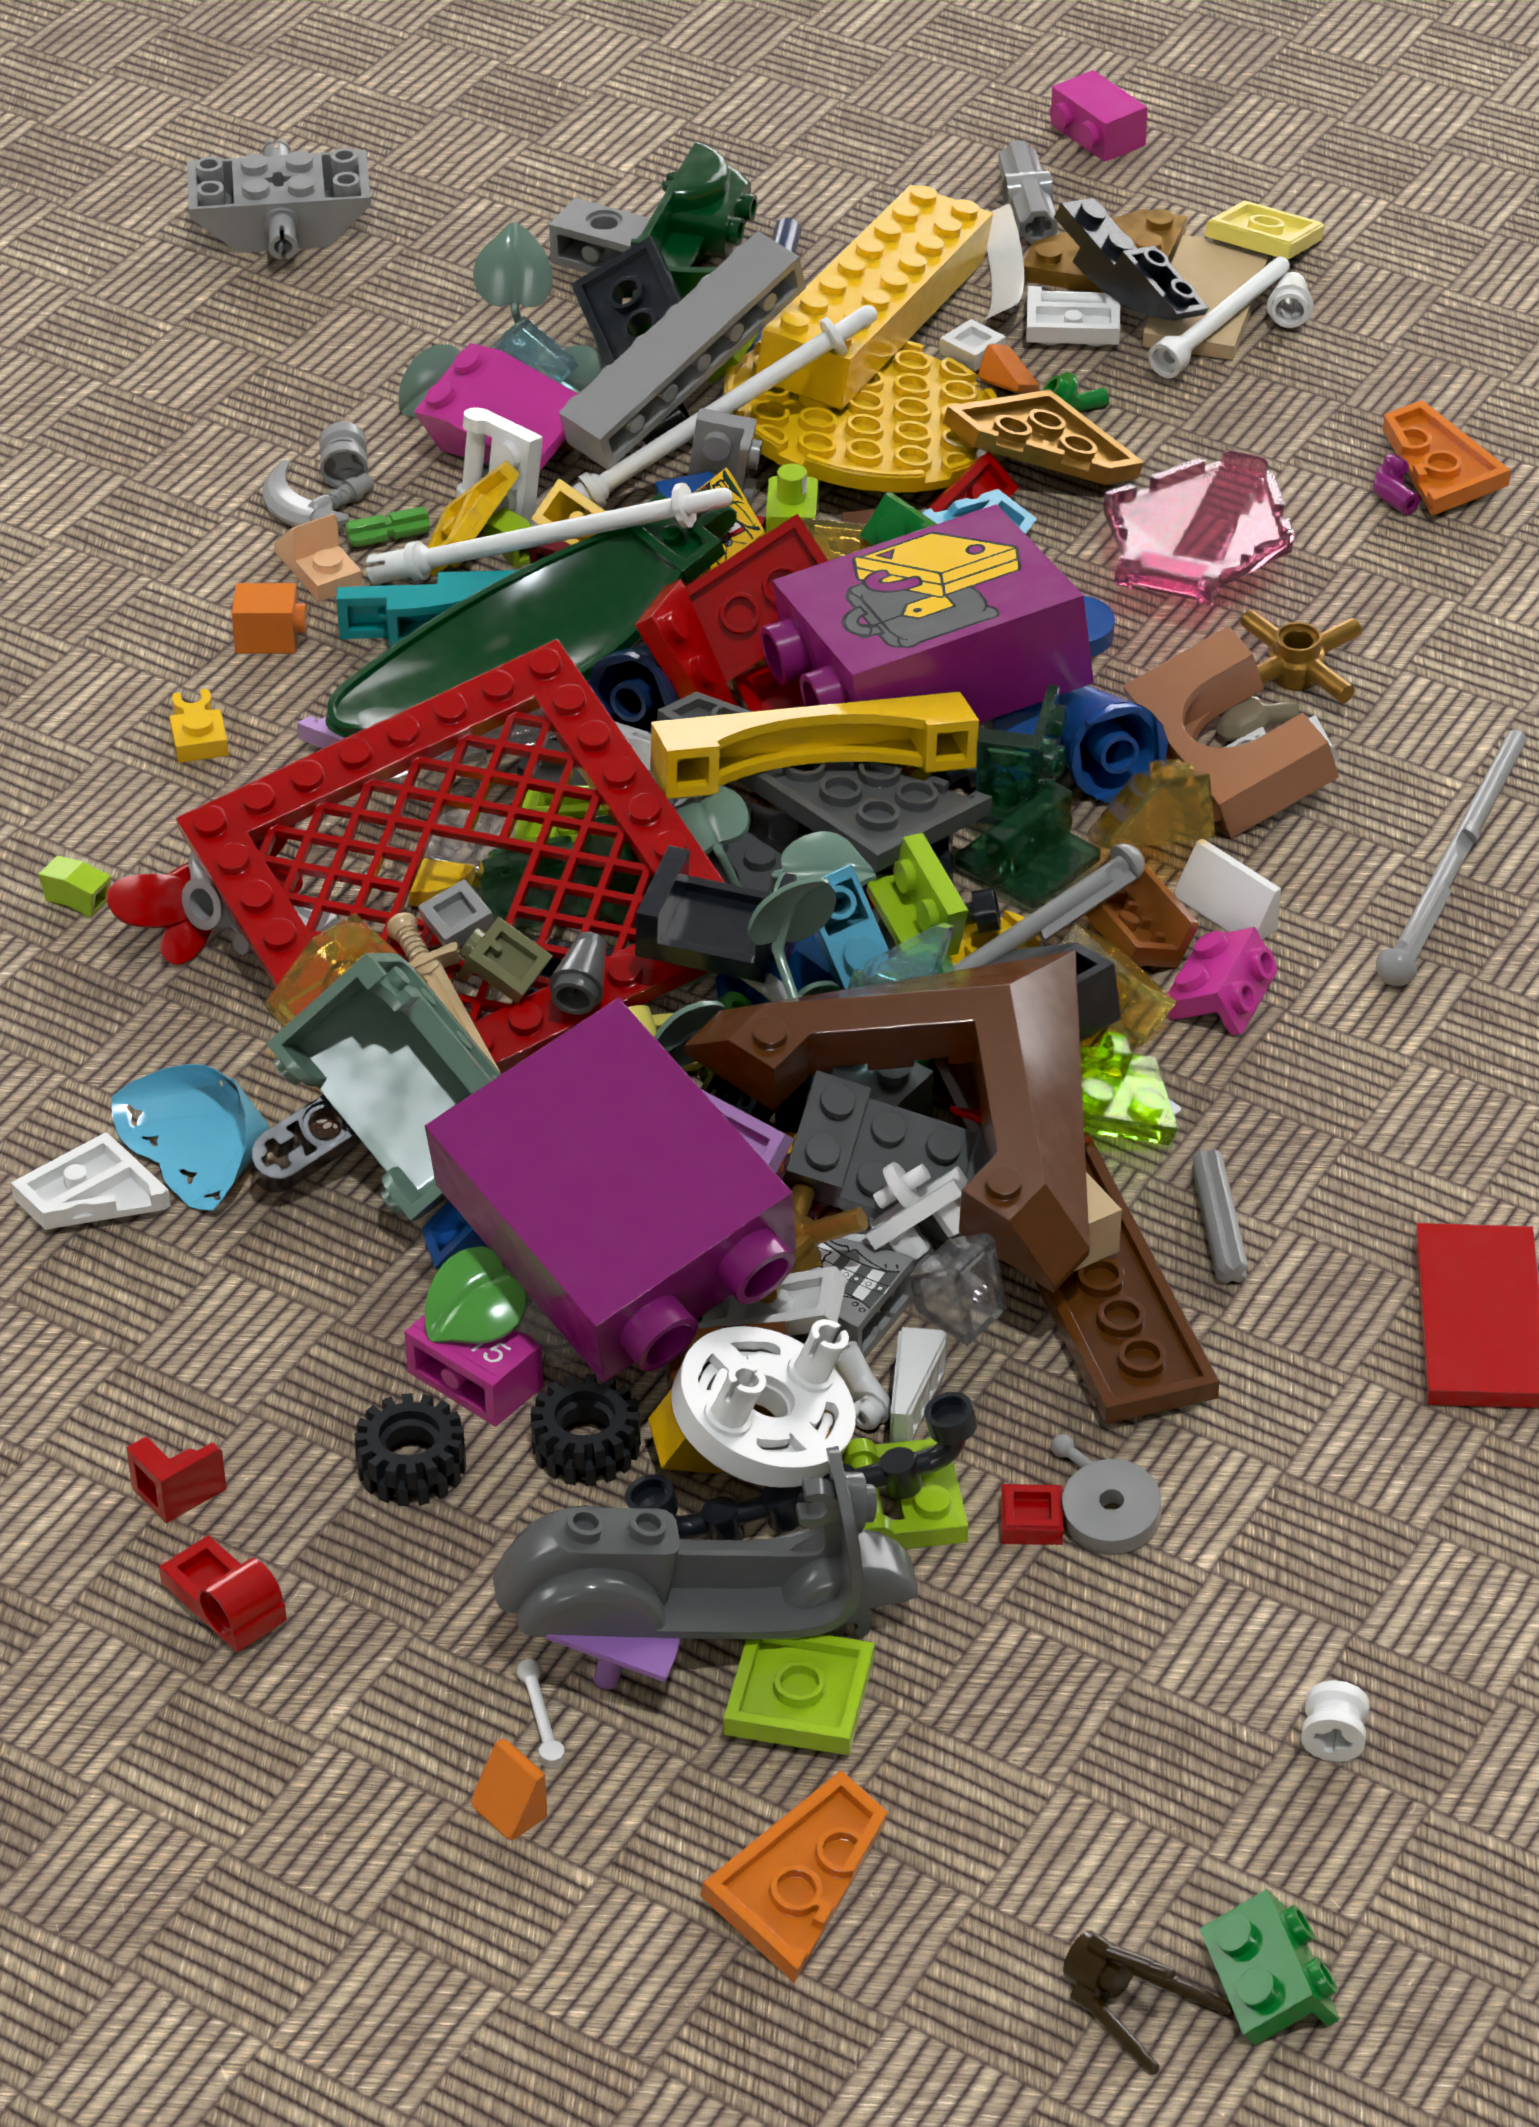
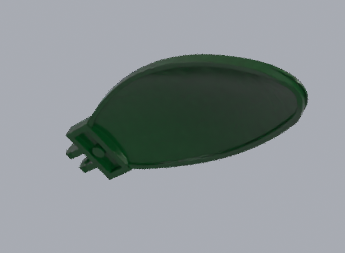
M705 487V489L701 488L699 491L696 492L706 491L708 489ZM658 493L648 502L667 499V497L662 493ZM727 506L725 508L696 513V522H694L693 527L686 529L679 525L676 518L599 533L517 570L425 623L344 681L332 693L328 701V712L325 719L326 726L335 734L347 738L555 639L559 640L585 680H589L593 670L591 668L598 660L609 653L630 648L642 637L635 623L665 586L679 579L689 584L726 554L719 539L734 527V524L737 522L736 514L738 512L732 507Z

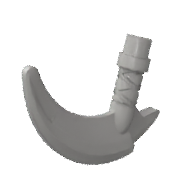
M283 460L268 474L263 484L262 493L265 506L269 512L289 525L296 527L331 514H335L337 517V525H343L349 521L348 514L335 510L339 509L340 506L350 502L355 503L364 498L365 494L374 489V483L367 473H363L357 477H350L344 480L342 485L337 489L329 491L328 494L310 500L298 495L289 487L286 481V474L290 464L288 460Z

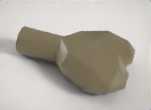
M1253 695L1219 714L1221 719L1217 724V736L1225 741L1235 742L1237 739L1262 726L1265 728L1268 724L1287 722L1300 714L1298 700L1267 704L1258 696Z

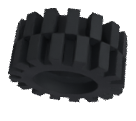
M586 1374V1382L577 1383L576 1376L571 1375L565 1377V1387L562 1388L554 1381L547 1385L548 1395L542 1392L537 1395L535 1406L531 1407L530 1413L533 1455L536 1454V1463L540 1469L547 1466V1475L556 1480L563 1472L565 1484L575 1486L578 1477H585L586 1486H595L596 1476L603 1475L608 1483L616 1479V1468L625 1474L631 1469V1459L637 1461L640 1454L639 1445H641L639 1404L636 1397L631 1398V1390L625 1385L616 1390V1380L612 1378L605 1383L597 1384L596 1374ZM584 1424L605 1428L603 1431L591 1435H577L566 1431L572 1427Z
M412 1393L402 1394L403 1403L395 1404L391 1396L382 1400V1411L372 1405L366 1410V1419L360 1418L356 1424L357 1433H354L359 1479L364 1481V1487L370 1494L378 1490L379 1500L388 1503L393 1495L397 1496L398 1506H409V1497H418L419 1506L429 1504V1494L433 1492L439 1499H442L448 1495V1485L456 1488L461 1482V1473L465 1474L466 1470L464 1426L461 1425V1417L457 1411L451 1413L450 1404L443 1400L434 1407L433 1396L423 1394L420 1402H413ZM407 1444H420L430 1447L428 1450L415 1455H400L391 1452L393 1449Z

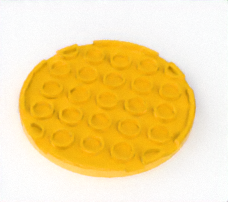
M908 340L842 410L774 386L732 414L757 419L754 439L763 441L761 454L782 466L792 463L802 465L806 468L808 477L861 490L899 493L921 492L949 487L978 457L987 452L964 444L960 441L959 435L943 424L948 406L998 397L991 388L984 389L976 382V373L949 356L939 360L923 353L924 345ZM761 341L756 342L754 350L745 354L736 366L731 365V367H728L725 374L722 396L756 375ZM990 452L995 459L998 458L999 454Z

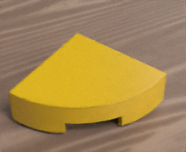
M424 858L409 894L410 906L418 907L463 879L472 886L476 880L475 865Z

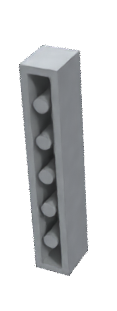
M759 231L752 235L744 244L737 246L731 255L711 274L704 276L686 297L678 304L670 307L663 318L645 334L637 337L629 349L612 364L603 368L595 380L578 395L569 399L565 407L559 411L567 443L605 469H611L806 289L800 257Z

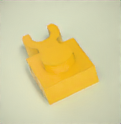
M206 688L200 689L201 699L195 703L184 702L180 692H176L172 696L174 715L169 717L178 763L229 756L228 741L221 709L212 710L211 693Z

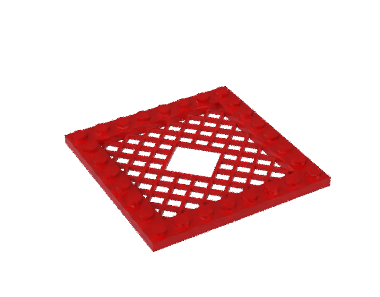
M558 639L176 817L179 831L293 1018L346 972V970H341L340 967L347 950L361 953H395L409 962L402 948L389 946L392 938L388 936L386 928L389 920L394 915L402 913L433 835L531 854L505 921L515 927L518 918L543 922L544 925L535 943L553 955L552 958L562 960L569 948L548 944L555 925L581 930L580 933L593 932L618 937L612 955L606 956L603 998L598 1005L594 1006L586 1014L574 1015L560 1010L551 999V991L549 989L550 978L539 976L531 986L540 990L528 995L530 987L518 1004L487 999L492 985L484 979L481 982L476 997L457 993L464 1007L471 1009L469 1016L501 1074L618 997L627 1007L643 1005L709 972L635 956L636 943L626 947L628 940L636 941V928H633L636 921V913L668 845L690 850L689 876L723 883L725 881ZM534 710H538L541 716L531 715L528 713ZM516 724L541 729L534 746L509 742ZM503 726L499 739L482 737V735ZM551 731L565 752L545 749ZM468 746L493 751L487 769L462 764ZM456 748L451 762L433 759ZM504 753L529 758L523 776L497 771ZM540 760L565 765L559 783L533 778ZM575 768L578 769L591 789L569 785ZM421 769L446 774L439 792L414 787ZM409 770L403 785L386 781ZM456 776L481 780L475 799L450 794ZM492 783L517 787L511 806L486 801ZM528 790L554 795L547 813L522 808ZM373 792L398 796L391 814L366 810ZM361 793L355 807L338 804ZM564 797L590 801L583 820L558 815ZM409 799L434 803L427 821L402 817ZM600 804L616 826L594 822ZM444 806L470 810L463 828L438 824ZM480 813L506 817L499 836L474 831ZM325 814L350 819L343 837L318 833ZM312 816L307 830L289 827ZM516 820L542 824L536 843L510 838ZM361 821L386 826L379 844L354 840ZM553 827L579 831L572 850L546 845ZM397 828L422 833L415 852L389 847ZM589 834L615 838L609 857L583 852ZM277 837L301 842L294 860L270 856ZM264 839L260 850H258L254 843ZM625 842L628 843L641 863L619 859ZM313 844L337 849L330 867L305 863ZM349 851L374 856L366 875L341 870ZM541 857L567 862L561 880L535 875ZM385 858L410 863L403 882L377 877ZM578 864L604 869L597 887L571 882ZM270 868L289 872L283 888ZM614 871L641 876L634 895L608 890ZM300 874L325 879L318 898L293 893ZM336 881L361 886L354 905L329 900ZM530 887L556 892L549 911L523 906ZM372 889L397 893L390 912L365 907ZM566 894L593 899L586 918L560 913ZM603 902L629 906L623 926L596 920ZM293 906L312 909L306 926ZM323 912L349 917L341 936L316 931ZM417 918L418 931H422L420 936L426 947H428L433 933L422 919ZM360 919L385 924L378 943L353 938ZM317 944L336 947L330 965ZM463 960L458 964L444 968L452 985L457 972L461 970L465 962ZM482 1011L491 1013L479 1019Z

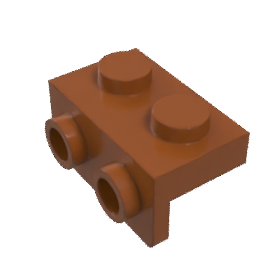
M1145 864L1144 872L1139 880L1085 915L1088 918L1089 926L1101 934L1115 949L1116 957L1124 964L1137 969H1142L1145 966L1178 968L1199 927L1198 921L1147 864Z

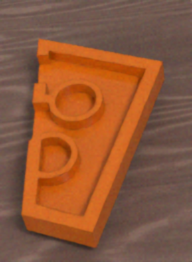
M840 1770L703 1882L700 1896L795 1983L885 1826L888 1811Z

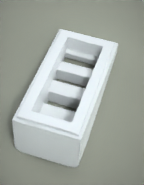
M902 1327V1331L898 1333L890 1418V1443L911 1441L924 1417V1409L933 1398L945 1374L947 1333L943 1330Z

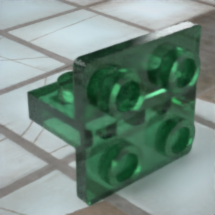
M1054 783L1027 804L1016 809L955 854V865L1028 907L1037 908L1099 862L1101 850L1070 832L1073 823L1071 816L1072 791L1058 783Z
M558 836L548 839L546 845L572 850L575 842H572L571 836ZM587 841L583 849L585 853L589 852ZM497 848L488 852V858L481 861L472 885L474 891L480 893L481 900L492 912L494 921L498 917L504 921L506 920L531 854ZM541 857L535 875L561 880L567 862ZM577 865L572 883L590 886L586 865ZM530 887L523 906L549 911L556 892ZM566 894L560 913L584 918L587 916L593 899ZM518 918L514 928L522 930L543 926L544 923Z

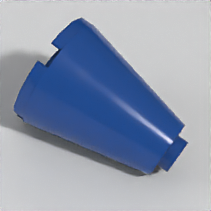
M1089 685L1050 698L1047 709L1048 717L1070 775L1082 791L1103 802L1125 801L1142 793L1151 784L1148 779L1157 767L1161 770L1166 761L1168 739L1163 724L1149 709Z

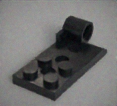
M651 236L571 283L606 366L612 364L631 347L637 338V330L642 325L652 323L650 327L652 328L665 316L670 307L682 300L663 254ZM637 290L635 297L631 301L622 304L623 297L627 293ZM683 402L642 439L645 445L691 417Z

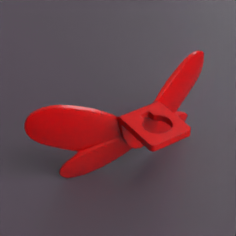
M277 837L270 856L276 857L288 839ZM264 839L254 843L258 850H260ZM188 862L165 875L137 874L121 878L114 882L106 893V900L111 912L121 922L134 927L166 928L160 943V950L164 959L173 965H182L194 958L206 944L211 930L196 928L187 919L182 906V890L186 883L191 880ZM270 868L283 888L289 872ZM301 874L293 890V893L296 894L303 886Z

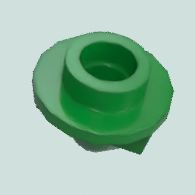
M1065 372L1060 376H1053L1047 381L1042 390H1051L1078 412L1109 405L1108 392L1104 387L1078 393L1077 377L1071 372Z

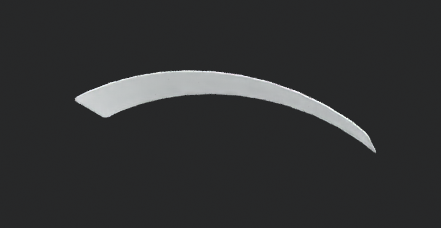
M1010 204L992 211L993 218L987 244L992 280V300L990 311L985 319L1017 305L1023 294L1024 263L1022 248Z

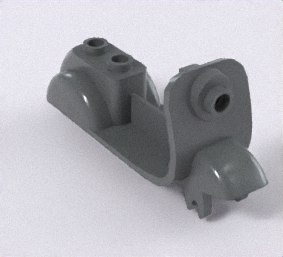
M838 1446L826 1448L830 1481L821 1477H811L802 1481V1490L806 1502L796 1504L799 1525L804 1527H815L806 1533L791 1537L757 1540H680L676 1519L667 1510L654 1508H607L589 1505L573 1506L547 1513L530 1523L516 1536L513 1543L503 1553L493 1575L495 1597L498 1606L506 1612L516 1613L520 1631L533 1637L577 1635L684 1639H789L816 1636L832 1631L834 1636L841 1637L847 1631L846 1626L854 1623L856 1636L862 1638L871 1629L870 1608L911 1600L918 1593V1585L912 1560L908 1552L896 1540L880 1532L864 1529L865 1523H872L876 1516V1489L873 1484H866L863 1472H844Z

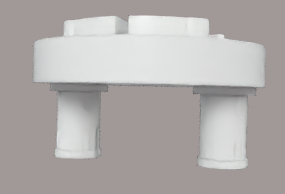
M822 1319L812 1325L805 1344L785 1334L759 1327H727L706 1334L688 1350L672 1385V1407L681 1431L693 1447L712 1464L737 1478L751 1483L783 1488L802 1486L803 1479L811 1477L823 1478L829 1473L826 1448L838 1446L842 1457L855 1428L856 1415L852 1396L844 1380L834 1369L842 1351L848 1345L849 1336L847 1331L840 1332L835 1343H832L841 1325L832 1320ZM709 1361L710 1364L706 1367L698 1382V1378L702 1372L704 1365ZM757 1404L768 1409L775 1417L765 1416L753 1409L754 1405ZM831 1428L830 1435L825 1439L829 1429Z

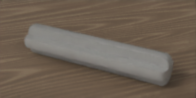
M1214 1148L1207 1152L1200 1149L1192 1156L1193 1165L1191 1168L1215 1275L1224 1284L1231 1281L1240 1283L1247 1277L1246 1268L1248 1262L1223 1155Z

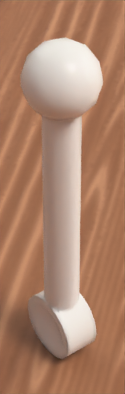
M533 1659L522 1660L518 1664L516 1671L520 1681L526 1683L542 1740V1745L539 1748L540 1762L547 1768L560 1767L565 1761V1750L563 1744L555 1741L538 1682L541 1675V1666Z

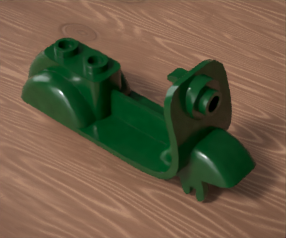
M698 141L693 144L678 172L666 174V181H662V190L665 192L640 238L631 240V247L649 236L654 239L663 254L682 299L698 285L704 276L711 274L717 268H697L691 266L707 261L714 256L727 258L734 245H740L744 227L747 221L752 222L757 211V195L751 194L750 181L734 167L727 164V160L719 151ZM637 290L627 293L623 298L633 299ZM652 323L642 325L637 330L636 337L645 334L650 329Z

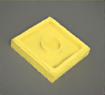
M1244 200L1208 220L1205 236L1271 256L1284 257L1289 260L1321 241L1325 225L1319 221Z

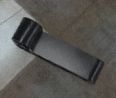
M323 1094L265 1131L256 1139L252 1148L251 1174L254 1181L262 1189L270 1192H283L303 1181L362 1141ZM318 1120H329L338 1126L340 1134L332 1140L322 1141L311 1134L309 1126ZM296 1135L300 1146L293 1150ZM272 1152L274 1156L280 1158L290 1152L286 1168L282 1170L276 1163L267 1167V1154Z

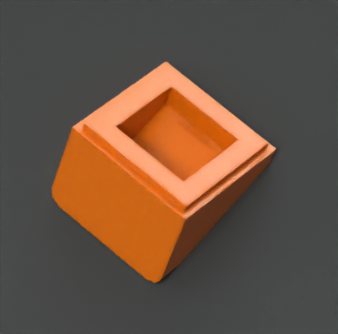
M987 345L977 376L980 380L1014 393L1038 392L1040 385L1008 345Z
M502 1738L495 1743L474 1790L472 1806L506 1839H516L547 1817L545 1773L508 1740L506 1741Z

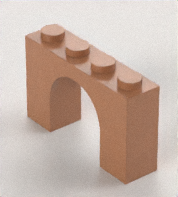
M1229 626L1123 685L1128 701L1146 707L1163 724L1168 739L1167 756L1164 764L1169 762L1172 766V774L1185 795L1193 792L1197 797V806L1208 824L1213 825L1218 822L1231 839L1339 778L1329 742L1304 713L1243 745L1218 748L1196 741L1199 733L1209 721L1264 689L1253 653Z

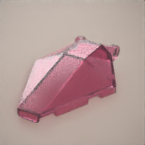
M1228 450L1223 453L1222 460L1206 466L1205 460L1197 458L1151 475L1150 486L1143 490L1137 491L1136 486L1127 484L1106 492L1103 513L1122 555L1115 572V585L1131 588L1133 584L1145 586L1148 590L1196 600L1199 604L1212 606L1222 586L1291 553L1294 531L1290 519L1283 517L1285 504L1275 474H1269L1267 460L1260 456Z

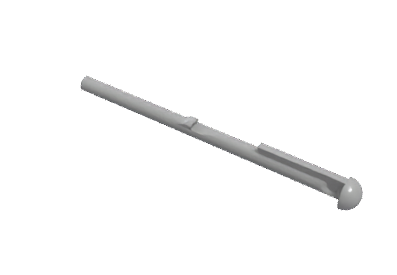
M1514 729L1507 733L1395 947L1385 949L1378 955L1376 971L1380 979L1386 984L1395 987L1404 986L1415 978L1417 974L1415 960L1452 892L1450 887L1473 843L1478 841L1480 837L1479 832L1526 744L1527 738L1522 731Z
M1130 844L1113 846L1110 850L1111 861L955 964V970L985 966L1006 953L1018 949L1038 934L1042 943L1046 942L1139 880L1145 869V860L1138 848Z

